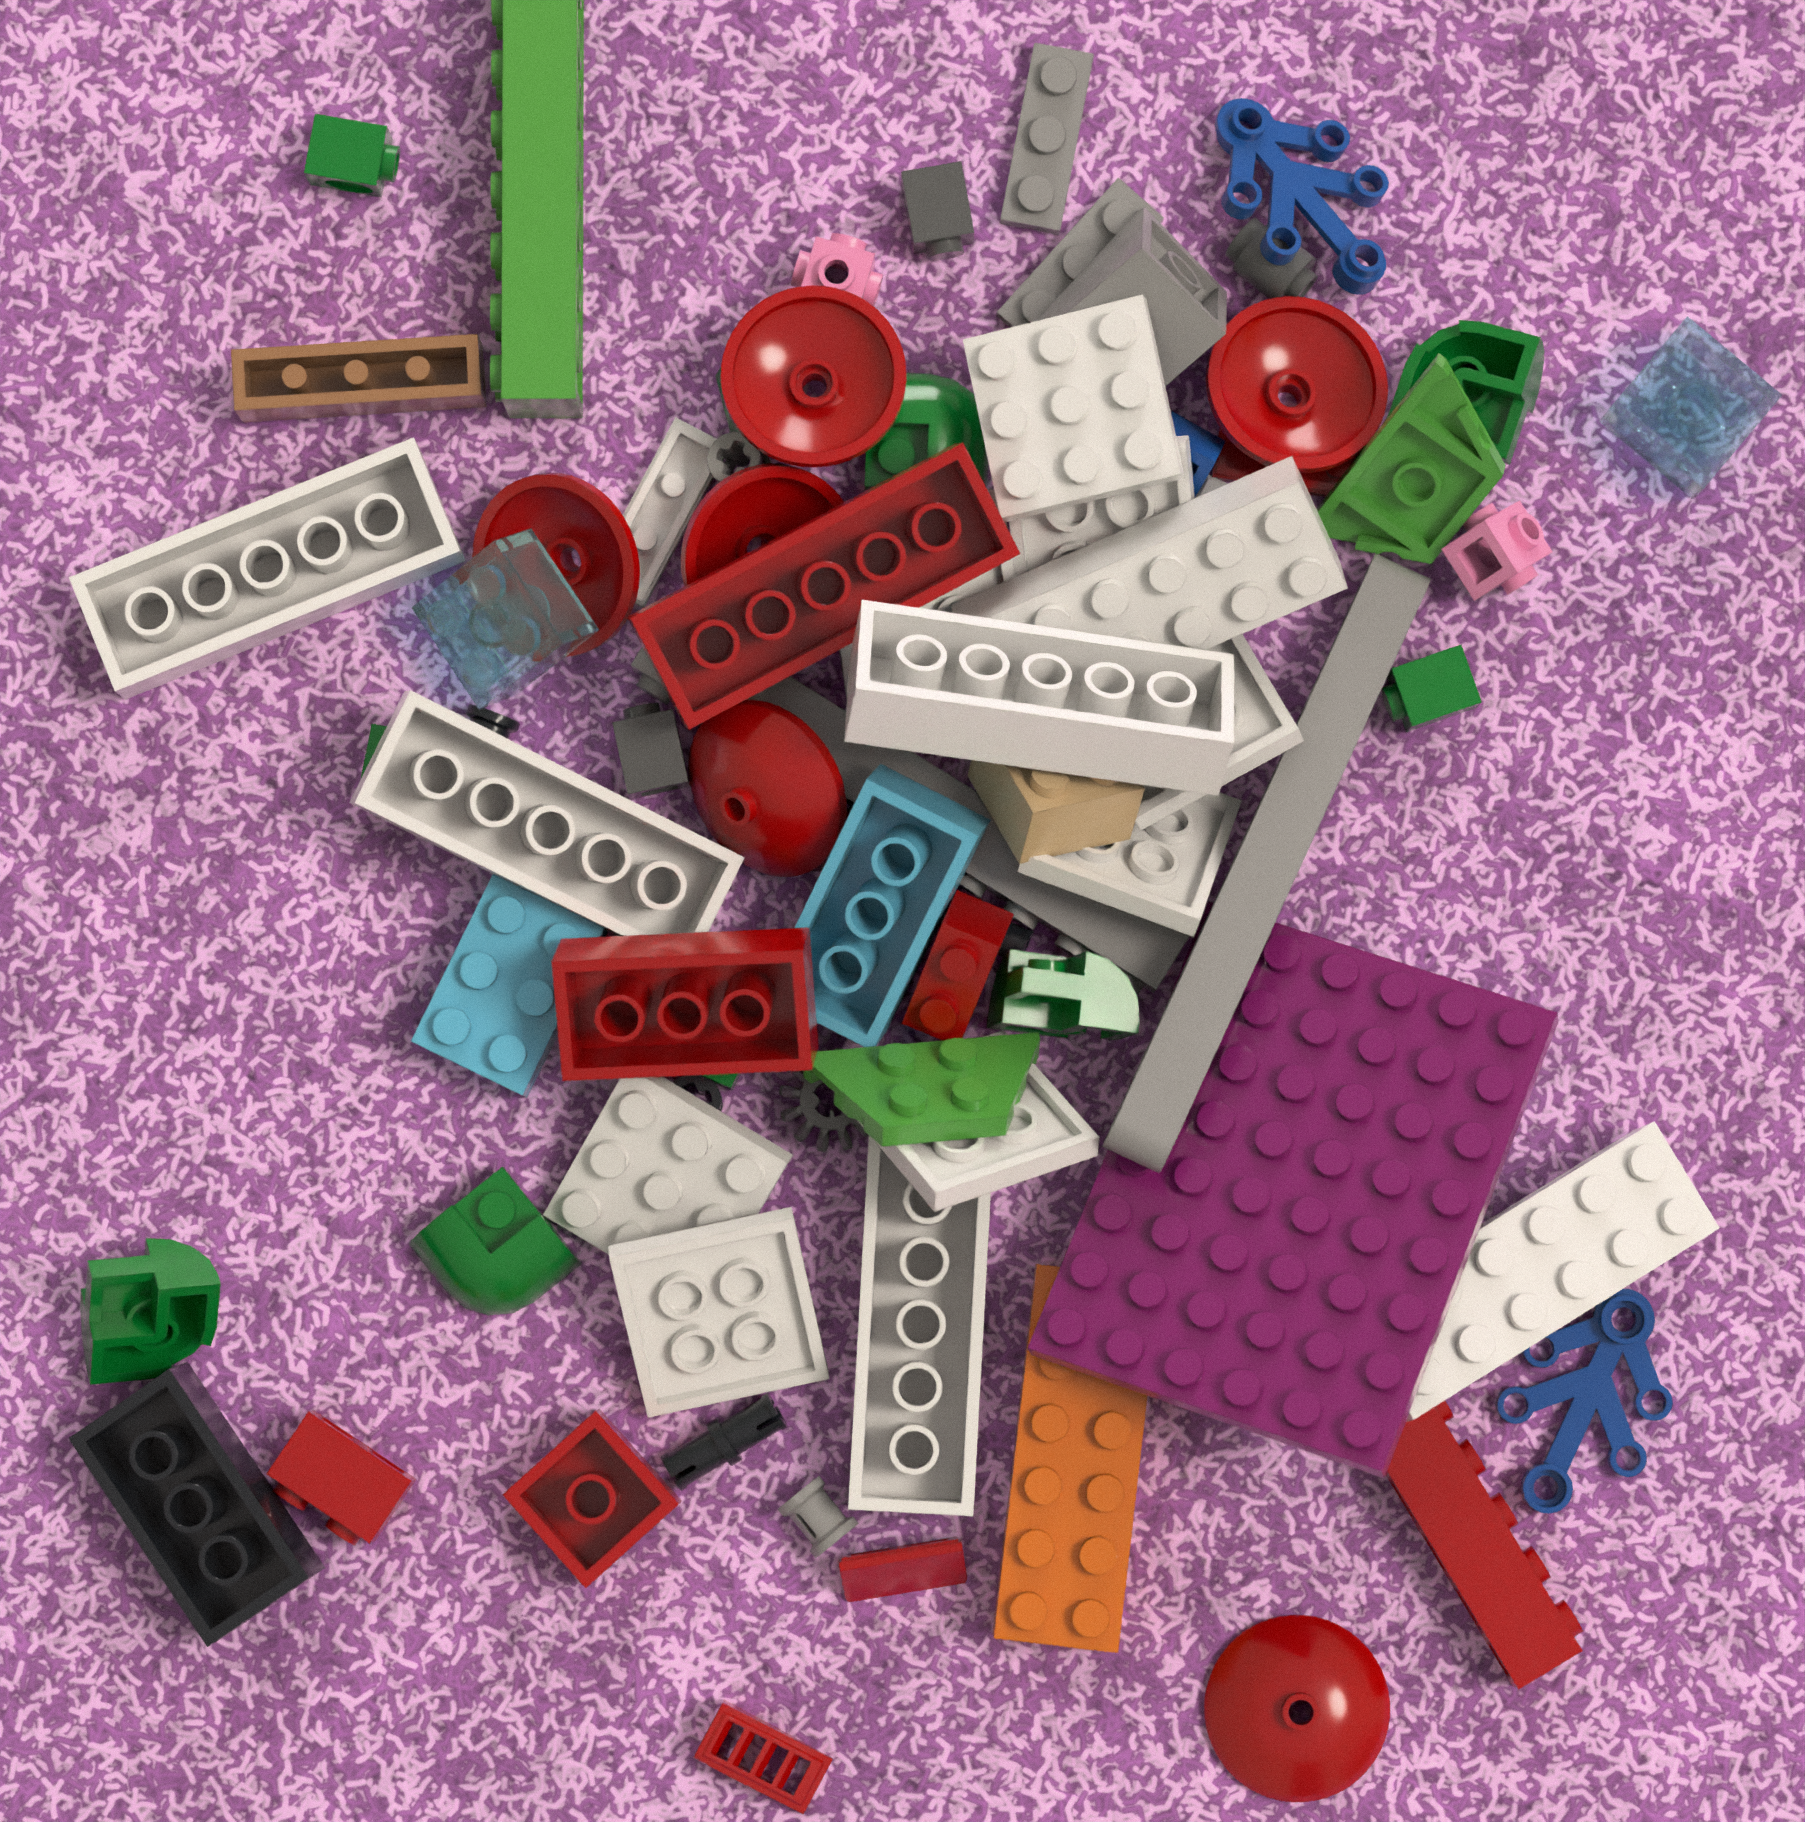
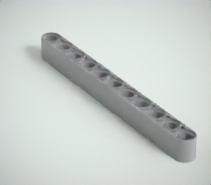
M1376 553L1364 575L1365 578L1353 598L1296 722L1304 741L1282 753L1102 1147L1157 1173L1161 1172L1431 581L1430 578Z

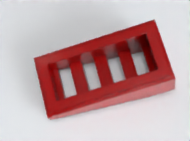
M725 1699L693 1757L802 1814L805 1813L833 1760L832 1757ZM735 1723L743 1727L744 1730L729 1758L719 1754L718 1751L732 1724ZM755 1734L766 1739L752 1768L749 1770L740 1765V1762ZM778 1745L788 1750V1753L771 1782L761 1775ZM799 1757H802L809 1761L810 1764L793 1794L783 1787Z

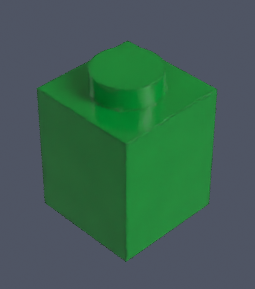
M1462 645L1391 668L1387 676L1389 685L1381 689L1383 701L1392 722L1402 719L1406 732L1475 709L1482 703Z

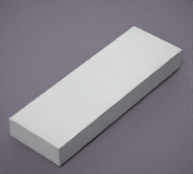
M676 417L623 514L631 529L638 551L640 581L635 604L642 608L646 606L683 537L692 514L702 501L714 479L709 471L707 458L709 449L717 439Z

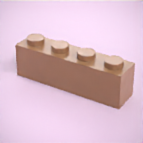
M478 334L231 349L234 411L243 423L487 407L484 351Z

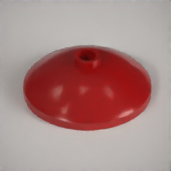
M799 286L765 298L749 310L738 322L727 341L723 353L721 388L724 403L731 420L741 435L756 449L777 461L789 465L813 468L828 467L850 461L862 455L876 445L890 430L901 410L905 397L906 361L900 340L893 327L869 302L855 294L834 287ZM811 381H819L825 385L826 390L821 396L810 397L803 391L804 386Z
M1284 296L1255 303L1242 310L1227 323L1226 334L1213 345L1208 358L1206 392L1217 424L1240 451L1266 466L1292 456L1300 473H1312L1328 470L1345 463L1367 445L1376 433L1385 414L1388 401V378L1377 346L1369 334L1353 318L1340 309L1319 300L1299 296ZM1283 392L1290 393L1296 399L1297 406L1288 407L1283 405L1278 398V394Z
M767 463L754 465L731 474L705 495L687 525L681 548V574L684 586L747 554V547L752 539L760 537L762 546L843 503V499L833 487L820 477L800 467L788 464Z
M550 472L539 473L509 484L497 493L485 508L479 520L473 542L474 577L487 611L496 624L511 639L539 654L569 657L580 655L602 646L621 630L628 620L627 616L631 614L637 599L640 563L636 543L629 525L617 506L601 490L572 475ZM573 548L578 552L580 556V567L576 565L573 561Z
M744 700L704 721L698 728L689 753V781L698 813L714 839L721 846L745 857L742 862L744 865L771 876H799L823 864L828 859L847 820V800L839 769L819 736L804 721L790 711L775 704L759 700Z
M1283 1615L1254 1624L1236 1636L1226 1646L1215 1662L1208 1678L1204 1697V1717L1208 1737L1215 1753L1225 1768L1239 1782L1254 1792L1275 1800L1310 1802L1330 1797L1345 1790L1368 1771L1380 1753L1386 1739L1390 1720V1698L1386 1679L1376 1658L1354 1634L1334 1622L1316 1616ZM1297 1700H1305L1311 1705V1716L1303 1723L1293 1722L1289 1717V1708Z

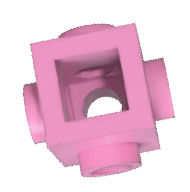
M832 233L830 240L816 236L811 253L800 251L794 268L791 286L814 285L834 287L855 294L875 307L883 274L874 272L875 253L865 251L867 244L864 241L845 234ZM831 266L848 271L849 275L844 282L833 284L826 279L825 272Z
M1520 500L1498 512L1493 503L1480 509L1463 524L1467 532L1441 549L1474 601L1499 586L1503 587L1507 595L1519 589L1538 576L1533 565L1552 553L1544 539L1540 524L1526 511Z

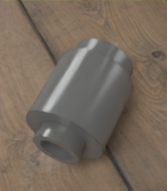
M1257 218L1250 220L1226 250L1225 256L1234 263L1233 271L1268 299L1284 296L1304 297L1318 278V275L1311 271L1315 265L1316 258L1300 246L1290 263L1274 265L1268 262L1260 251V242L1267 232V224L1264 225ZM1278 238L1272 239L1277 247L1285 250L1289 249L1283 240Z

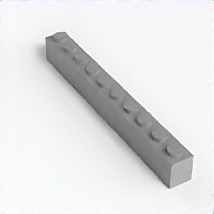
M641 647L631 663L633 672L641 676L636 686L667 705L670 698L645 650ZM789 676L746 699L769 702L790 711L804 721L819 736L831 753L841 774L847 804L850 805L847 810V817L866 779L880 764H883L990 819L991 821L959 887L978 898L982 897L985 890L993 893L1007 902L1003 909L1014 913L1012 919L1033 931L1039 922L1059 934L1054 944L1071 956L1088 951L1110 959L1128 976L1137 995H1139L1143 987L1153 993L1157 990L1190 935L1017 872L1020 864L975 790L912 751L844 742L846 711Z

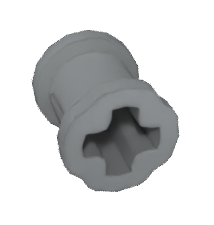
M740 432L723 434L715 440L709 449L707 458L709 471L718 482L733 474L736 465L741 467H738L735 472L744 469L742 466H747L749 461L751 462L748 467L772 463L769 456L751 445ZM722 456L726 460L725 463L721 461Z
M820 1476L778 1508L783 1517L790 1516L812 1544L810 1553L815 1559L859 1524L853 1516L845 1517L823 1489L825 1482Z

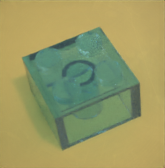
M1687 316L1599 422L1691 499H1694L1775 405L1782 394Z
M531 528L493 541L412 607V610L479 710L517 695L599 631Z

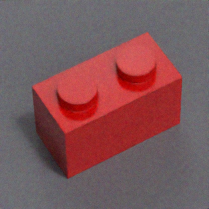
M957 890L941 924L902 1024L940 1040L963 1038L1014 913Z
M315 1410L308 1411L267 1472L268 1476L278 1482L273 1490L278 1496L302 1511L306 1509L309 1503L329 1516L325 1527L356 1546L360 1538L369 1544L376 1541L416 1481L415 1477Z

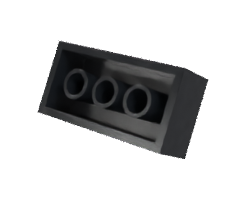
M188 1362L168 1369L68 1438L207 1647L227 1636L325 1569V1566Z

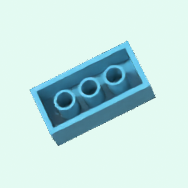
M880 764L866 779L794 927L810 928L817 1023L863 1047L877 1046L886 1034L991 821L883 764Z

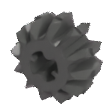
M790 1071L795 1078L804 1084L801 1089L782 1085L779 1089V1095L788 1099H800V1105L783 1110L781 1118L784 1122L803 1115L806 1117L807 1121L794 1134V1138L797 1141L803 1142L807 1139L813 1128L816 1127L820 1129L817 1139V1150L826 1152L829 1147L830 1132L837 1131L840 1145L846 1151L853 1147L852 1140L846 1130L851 1124L860 1134L869 1137L856 1119L849 1118L844 1113L836 1117L833 1110H830L829 1117L819 1114L816 1109L819 1107L820 1099L815 1092L825 1083L819 1080L811 1084L804 1078L802 1071Z

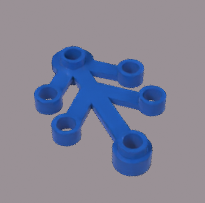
M1233 99L1224 104L1215 120L1217 141L1221 148L1230 155L1228 186L1221 197V205L1224 211L1229 216L1240 220L1250 218L1255 213L1262 200V190L1253 180L1256 159L1271 177L1267 232L1260 242V251L1263 257L1274 265H1286L1295 257L1301 246V236L1297 229L1293 227L1294 207L1296 206L1338 255L1332 267L1336 283L1343 290L1351 294L1363 295L1371 292L1386 271V259L1382 249L1371 240H1358L1319 193L1351 199L1361 207H1374L1381 201L1388 190L1389 181L1386 174L1380 168L1373 165L1361 166L1355 174L1294 162L1280 149V147L1308 151L1312 152L1317 159L1323 162H1335L1341 158L1350 142L1347 128L1338 121H1322L1315 129L1276 121L1263 105L1251 99ZM1240 121L1250 124L1254 129L1245 128L1241 125ZM1321 136H1331L1337 142V146L1326 144ZM1360 181L1371 183L1376 192L1364 189ZM1233 193L1244 194L1250 203L1239 202ZM1278 238L1283 240L1289 249L1285 250L1277 247L1272 239ZM1356 257L1367 262L1369 266L1360 264Z
M1622 1289L1596 1305L1592 1318L1556 1330L1545 1337L1552 1345V1353L1548 1359L1537 1361L1530 1354V1347L1522 1352L1523 1358L1528 1364L1534 1365V1367L1545 1368L1553 1365L1559 1358L1560 1353L1598 1342L1588 1366L1525 1389L1516 1386L1507 1387L1496 1398L1495 1407L1501 1419H1505L1506 1422L1512 1424L1523 1423L1532 1416L1533 1412L1573 1398L1543 1463L1530 1467L1522 1477L1520 1485L1522 1498L1535 1511L1546 1514L1555 1513L1566 1507L1571 1500L1573 1485L1567 1471L1596 1410L1610 1446L1607 1460L1612 1471L1618 1475L1620 1474V1476L1633 1477L1641 1473L1646 1466L1647 1455L1645 1449L1634 1440L1611 1377L1621 1354H1623L1637 1387L1633 1398V1405L1639 1416L1642 1415V1418H1646V1420L1658 1421L1670 1413L1673 1405L1671 1393L1660 1384L1645 1343L1654 1329V1311L1649 1301L1637 1291ZM1621 1307L1629 1309L1634 1317L1632 1327L1624 1332L1618 1331L1612 1324L1613 1313ZM1650 1390L1660 1392L1664 1399L1663 1408L1656 1414H1649L1642 1406L1643 1396ZM1512 1393L1521 1394L1526 1401V1409L1518 1417H1511L1504 1410V1401ZM1625 1446L1633 1447L1638 1454V1462L1630 1470H1623L1616 1461L1617 1452ZM1541 1476H1550L1556 1483L1555 1494L1547 1500H1541L1534 1492V1484Z

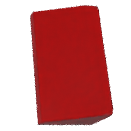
M957 1536L842 1555L838 1561L844 1595L848 1602L964 1584L967 1581L962 1541Z

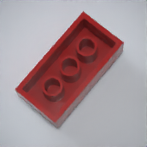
M809 927L566 938L560 940L551 963L562 1081L813 1070L818 1050V1032Z

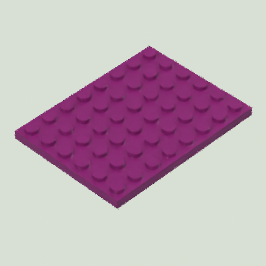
M1208 901L1207 906L1200 920V923L1198 925V928L1196 930V933L1194 935L1186 958L1183 962V965L1181 967L1173 990L1183 971V968L1188 960V957L1194 947V944L1200 934V931L1205 923V920L1211 910L1213 902ZM1275 922L1161 1172L1157 1173L1115 1152L1107 1150L1028 1345L1030 1354L1385 1478L1558 1025V1013Z

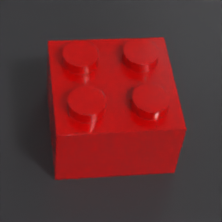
M600 1409L593 1412L502 1494L585 1588L682 1502Z

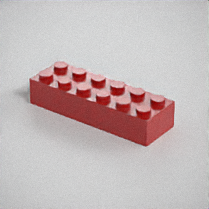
M955 443L627 616L684 726L687 729H691L852 644L862 600L920 608L1020 555V552L963 443Z

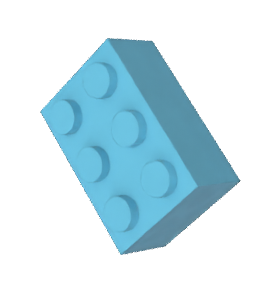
M492 874L411 1042L528 1098L558 1036L551 961L561 939L606 937L608 934L607 930Z

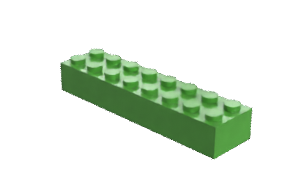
M491 0L492 25L496 26L497 41H503V50H492L491 53L492 87H496L497 101H502V110H492L491 112L492 148H496V160L502 161V171L491 172L492 209H495L496 221H502V232H491L490 258L491 269L495 270L496 281H502V293H491L490 297L491 331H495L496 342H501V355L490 356L491 392H495V401L503 402L510 419L583 418L584 0Z

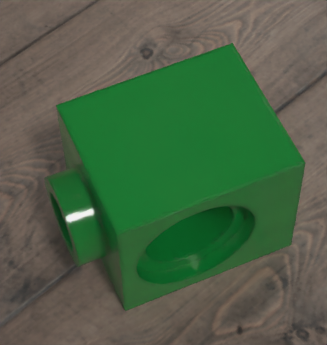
M315 114L304 175L312 186L382 197L385 181L395 182L400 161V146L391 145L393 138L387 126Z

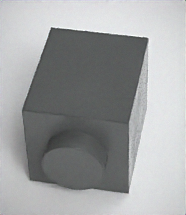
M958 161L902 171L901 187L913 253L927 252L928 260L932 261L950 259L964 254L963 246L974 244V227L962 162Z
M648 703L623 710L625 720L612 722L630 800L690 787L673 709L661 711L659 703Z

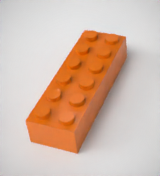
M1035 1264L992 1635L994 1639L1118 1653L1148 1396L1030 1354L1028 1345L1060 1269L1058 1266Z

